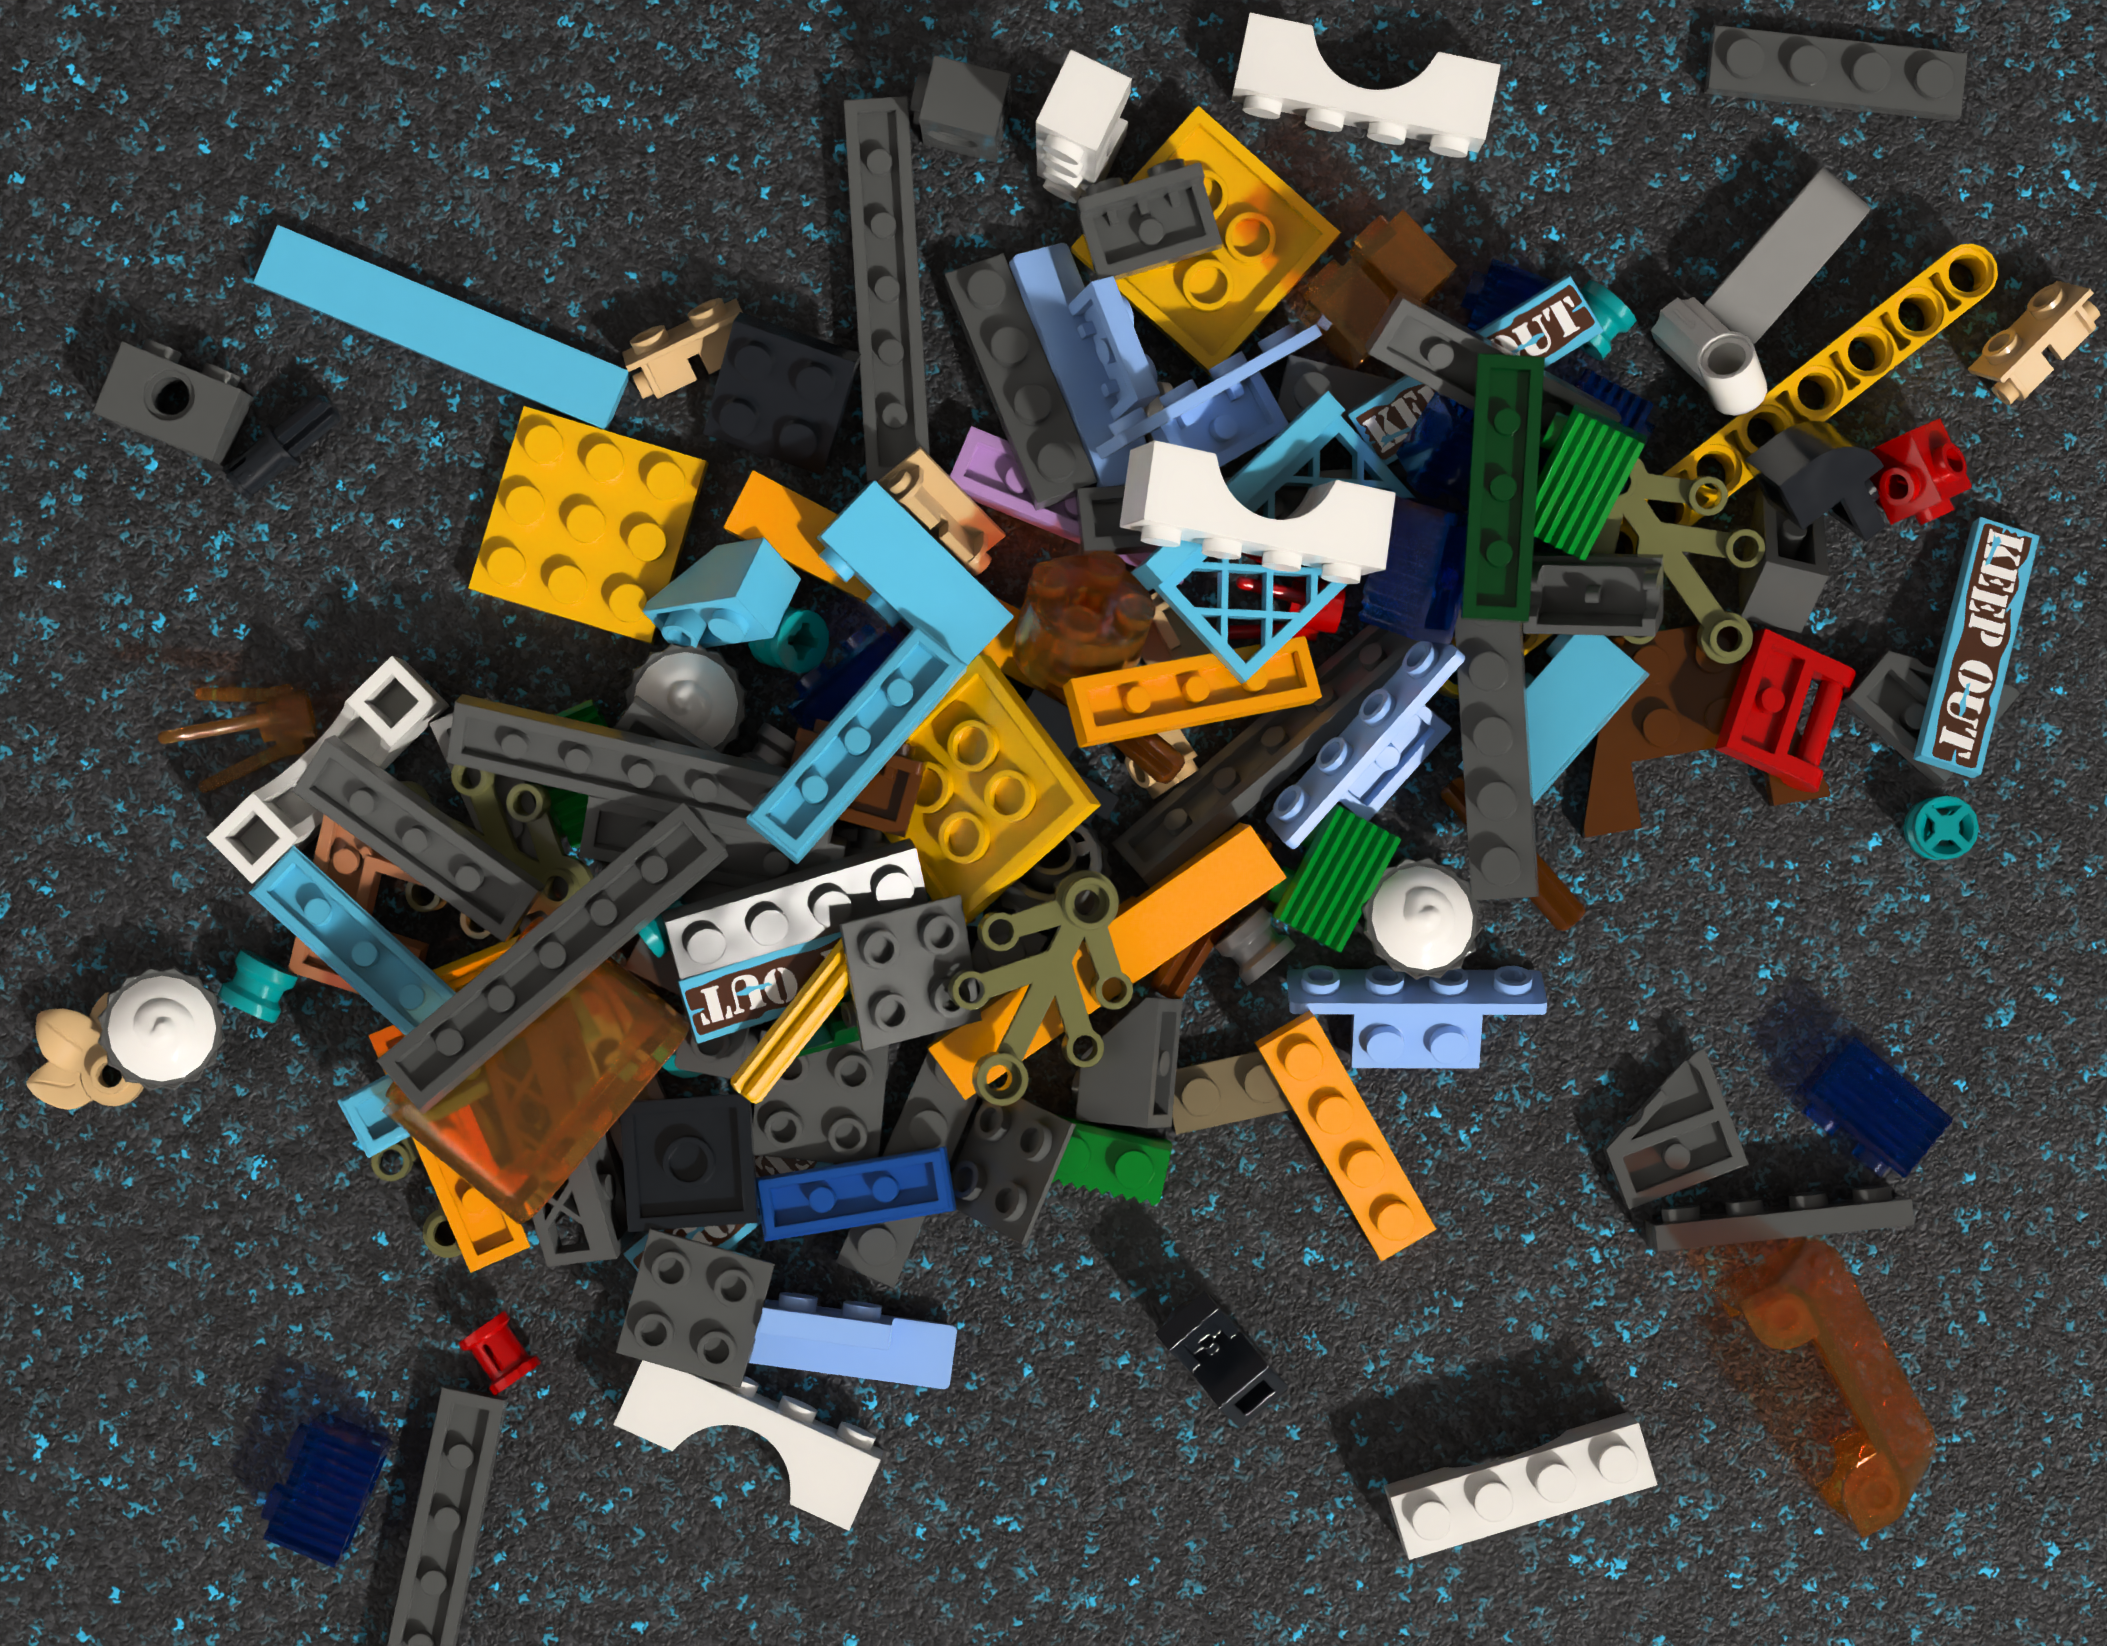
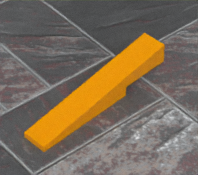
M753 470L723 528L728 533L744 541L764 537L787 563L840 589L843 593L867 605L865 600L872 592L854 575L847 582H844L818 556L825 547L816 537L838 514ZM996 598L1014 618L978 655L991 656L1005 676L1033 690L1037 689L1068 707L1065 702L1030 673V662L1040 649L1048 645L1058 648L1086 672L1097 650Z
M1239 822L1139 897L1131 896L1118 906L1116 917L1108 926L1121 971L1130 978L1132 984L1287 878L1251 825ZM1082 940L1072 960V965L1089 1015L1101 1006L1091 996L1090 986L1096 973L1084 940ZM1112 977L1104 982L1102 995L1107 1001L1121 993L1122 986L1120 981L1116 977ZM1029 985L993 997L980 1008L982 1021L951 1028L926 1047L964 1100L976 1093L972 1083V1072L975 1064L985 1054L997 1051ZM1054 998L1023 1060L1065 1032ZM1002 1065L992 1067L987 1074V1083H991L1007 1072L1005 1067Z

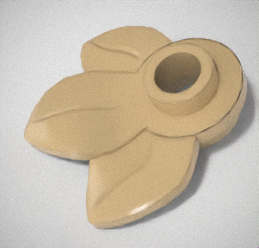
M110 992L105 993L92 1008L90 1016L66 1008L49 1009L38 1013L36 1018V1039L42 1054L48 1062L28 1078L26 1085L33 1095L41 1101L56 1108L67 1110L77 1109L93 1100L105 1106H121L133 1101L142 1092L144 1087L140 1083L125 1082L123 1076L119 1084L114 1087L107 1085L103 1080L102 1073L107 1065V1052L98 1043L102 1032L98 1016L107 1008V996Z

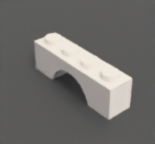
M1250 13L1231 101L1242 103V110L1245 113L1261 118L1277 119L1280 118L1281 112L1306 117L1305 124L1315 129L1339 132L1342 131L1343 125L1367 129V137L1381 143L1401 145L1405 143V138L1429 142V149L1434 153L1463 158L1467 156L1468 151L1478 153L1486 139L1501 65L1438 52L1428 67L1410 82L1385 90L1365 89L1346 82L1328 67L1318 50L1312 25Z
M1070 50L1036 120L1037 176L1046 179L1043 187L1063 200L1077 203L1080 196H1087L1085 191L1087 187L1106 179L1125 140L1128 121L1120 118L1131 93L1132 78L1073 50Z
M1154 440L1130 450L1119 527L1140 531L1141 541L1151 545L1178 547L1181 540L1202 544L1201 553L1206 556L1220 559H1240L1241 553L1263 557L1262 566L1268 569L1298 572L1301 570V565L1322 569L1321 578L1324 580L1343 584H1358L1362 575L1386 570L1396 492L1334 480L1309 488L1301 504L1284 520L1269 519L1248 510L1232 495L1223 480L1215 453Z
M391 656L345 701L339 716L306 753L274 780L252 792L206 838L252 884H257L293 845L302 851L320 833L324 814L292 791L325 739L335 735L385 770L430 726V722L435 721L449 707V704L405 660Z
M642 1360L613 1425L671 1451L690 1435L711 1426L736 1425L753 1430L766 1438L783 1458L790 1479V1504L848 1531L850 1530L884 1450L873 1446L876 1439L873 1434L846 1422H841L839 1428L835 1429L815 1420L814 1418L818 1411L795 1398L782 1396L780 1403L756 1393L759 1384L746 1376L743 1378L741 1388Z
M1626 1412L1566 1430L1561 1436L1542 1446L1511 1457L1467 1467H1443L1384 1485V1489L1402 1548L1408 1559L1411 1560L1658 1484L1639 1422Z

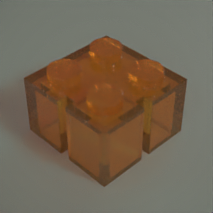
M1404 210L1397 214L1390 222L1382 214L1378 216L1354 240L1356 245L1349 251L1353 258L1343 267L1336 259H1333L1308 283L1307 287L1309 289L1302 296L1307 303L1300 320L1308 328L1317 324L1322 333V336L1318 337V339L1347 369L1356 371L1371 357L1364 345L1399 290L1426 305L1444 288L1449 277L1457 267Z

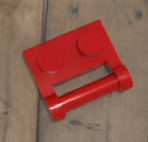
M1766 628L1754 631L1752 646L1745 656L1715 750L1776 776L1789 787L1804 792H1818L1824 775L1819 766L1843 693L1851 692L1857 674L1856 671L1839 661ZM1814 679V682L1819 686L1796 756L1794 757L1787 752L1811 680Z

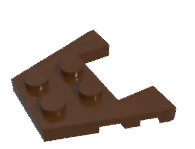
M1700 625L1658 631L1656 636L1645 644H1633L1623 637L1611 640L1650 675L1596 735L1594 754L1590 762L1587 782L1589 787L1585 813L1582 814L1580 827L1582 838L1642 828L1631 767L1632 762L1715 748L1745 657L1729 664L1719 663L1707 657L1701 651L1697 641V632ZM1733 626L1724 627L1717 634V644L1722 650L1733 648L1738 641V632ZM1797 726L1787 752L1794 757L1802 738ZM1763 771L1769 806L1830 796L1829 786L1824 777L1818 792L1810 793L1789 787L1780 778Z

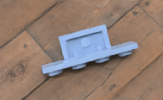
M1065 243L1017 254L1009 262L1010 269L1096 477V486L1125 485L1130 450L1146 444L1144 436L1104 459L1100 458L1095 448L1114 437L1108 425L1140 407L1144 409L1160 394L1157 386L1155 365L1151 358L1144 354L1134 329V316L1131 305L1120 294L1114 276L1092 281L1084 287L1070 249Z
M1289 324L1258 342L1263 352L1258 357L1248 362L1241 351L1209 369L1208 371L1214 381L1198 389L1193 379H1190L1160 396L1159 400L1164 407L1163 410L1148 417L1143 407H1140L1108 425L1114 437L1095 448L1100 458L1104 459L1151 433L1155 441L1215 453L1219 467L1276 436L1289 423L1260 371L1322 336L1320 329L1315 324L1296 334L1292 325Z
M1438 630L1432 631L1425 640L1416 643L1409 649L1402 661V666L1382 688L1368 695L1359 709V714L1338 737L1329 740L1319 751L1316 762L1295 785L1289 786L1278 796L1273 810L1266 818V822L1282 842L1291 849H1295L1338 801L1357 816L1369 822L1452 729L1426 703L1463 663L1465 655Z
M1315 965L1306 969H1291L1287 971L1289 1011L1292 1014H1304L1309 1010L1313 1014H1352L1350 1040L1351 1068H1479L1483 1015H1543L1547 1012V997L1542 973L1539 970H1527L1519 966H1504L1497 970H1463L1461 968L1448 970L1440 979L1425 976L1417 980L1406 972L1393 971L1387 965L1375 966L1370 969H1334L1329 966Z
M782 1292L779 1294V1301L765 1299L749 1363L946 1389L950 1385L957 1328L953 1324L881 1315L882 1306L866 1302L844 1301L843 1309L817 1306V1297L799 1293Z

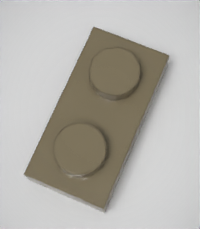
M1259 1050L1183 1066L1176 1070L1172 1115L1176 1135L1292 1110L1290 1103Z

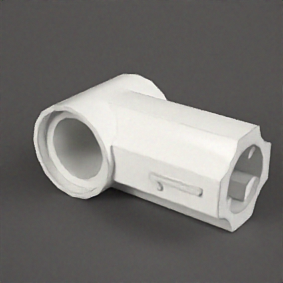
M1677 297L1660 310L1659 319L1651 329L1655 342L1708 392L1709 398L1716 410L1725 415H1743L1756 409L1764 401L1767 393V382L1754 345L1749 337L1740 332L1730 331L1694 297L1688 300H1681Z

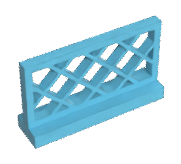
M1329 391L1310 403L1225 483L1232 495L1253 513L1263 505V517L1275 519V492L1282 486L1308 487L1309 490V488L1340 480L1396 492L1395 503L1403 512L1392 521L1389 544L1426 510L1343 419L1341 414L1345 409ZM1334 437L1352 455V479L1320 477V450ZM1308 462V477L1293 476ZM1364 469L1374 480H1364ZM1181 540L1178 547H1157L1131 572L1148 591L1154 588L1241 684L1257 672L1347 585L1329 581L1318 592V578H1321L1322 569L1309 566L1301 567V570L1298 572H1286L1268 569L1262 565L1229 563V559L1218 558V563L1202 562L1208 557L1201 553L1202 544ZM1192 571L1218 572L1217 608L1194 607L1176 586ZM1229 573L1262 575L1261 610L1228 609ZM1273 575L1306 577V604L1298 612L1273 611ZM1204 617L1217 618L1216 630ZM1228 618L1261 620V647L1246 662L1228 644ZM1273 621H1288L1272 636Z

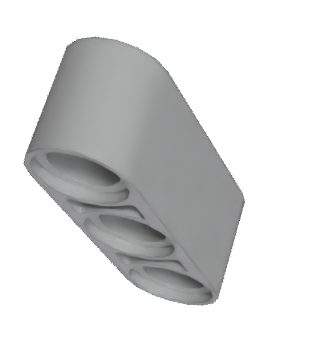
M1822 167L1711 294L1703 306L1730 331L1744 334L1749 337L1754 345L1865 218L1871 207L1825 167Z

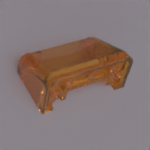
M540 916L532 921L518 937L516 943L542 922L544 918ZM609 957L425 1114H422L394 1081L385 1094L390 1101L382 1109V1112L515 1223L523 1224L537 1214L677 1050L689 1032L690 1023L665 1000L612 957Z
M1805 1239L1795 1242L1711 1286L1725 1315L1731 1318L1743 1314L1751 1331L1759 1341L1771 1348L1788 1350L1801 1346L1811 1340L1856 1427L1828 1441L1834 1453L1833 1468L1828 1478L1816 1483L1815 1486L1829 1512L1861 1538L1893 1523L1903 1514L1936 1453L1937 1440L1924 1410L1843 1257L1835 1248L1820 1240Z

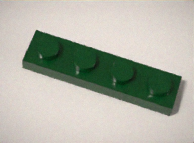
M1478 353L1461 620L1511 623L1529 622L1545 357Z

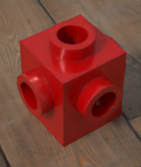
M1941 418L1869 450L1884 465L1882 469L1869 479L1875 485L1880 495V498L1875 502L1884 510L1890 525L1914 515L1918 525L1921 526L1955 510L1950 498L1973 488L1966 474L1967 465L1960 449L1951 442Z

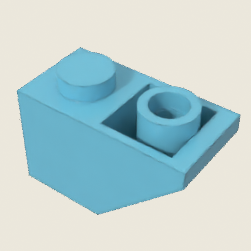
M764 537L717 545L647 601L642 612L661 631L663 638L669 644L676 643L685 647L693 646L696 648L699 643L702 647L708 648L769 639L774 637L801 578Z

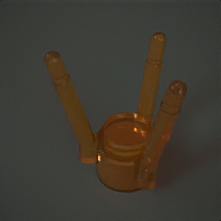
M290 683L270 688H198L194 692L197 700L267 703L256 705V714L184 726L178 729L162 731L158 734V741L162 744L259 728L264 742L276 741V745L201 781L198 789L202 793H207L284 756L304 753L305 746L303 741L317 738V726L307 689L293 691Z

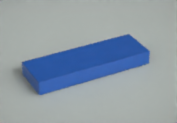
M946 1146L756 1178L758 1203L765 1242L957 1210Z

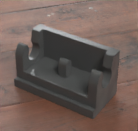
M1533 552L1529 622L1523 623L1524 634L1656 636L1663 619L1662 554L1589 553L1584 561L1568 553Z

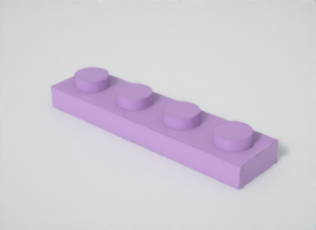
M971 426L950 474V477L977 503L1080 544L1076 497L1036 511L1008 441ZM1152 552L1110 556L1137 567Z

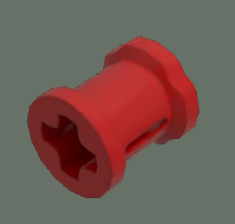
M506 1310L457 1343L462 1351L470 1350L492 1381L489 1390L494 1396L542 1362L537 1354L529 1355L508 1325L511 1317Z

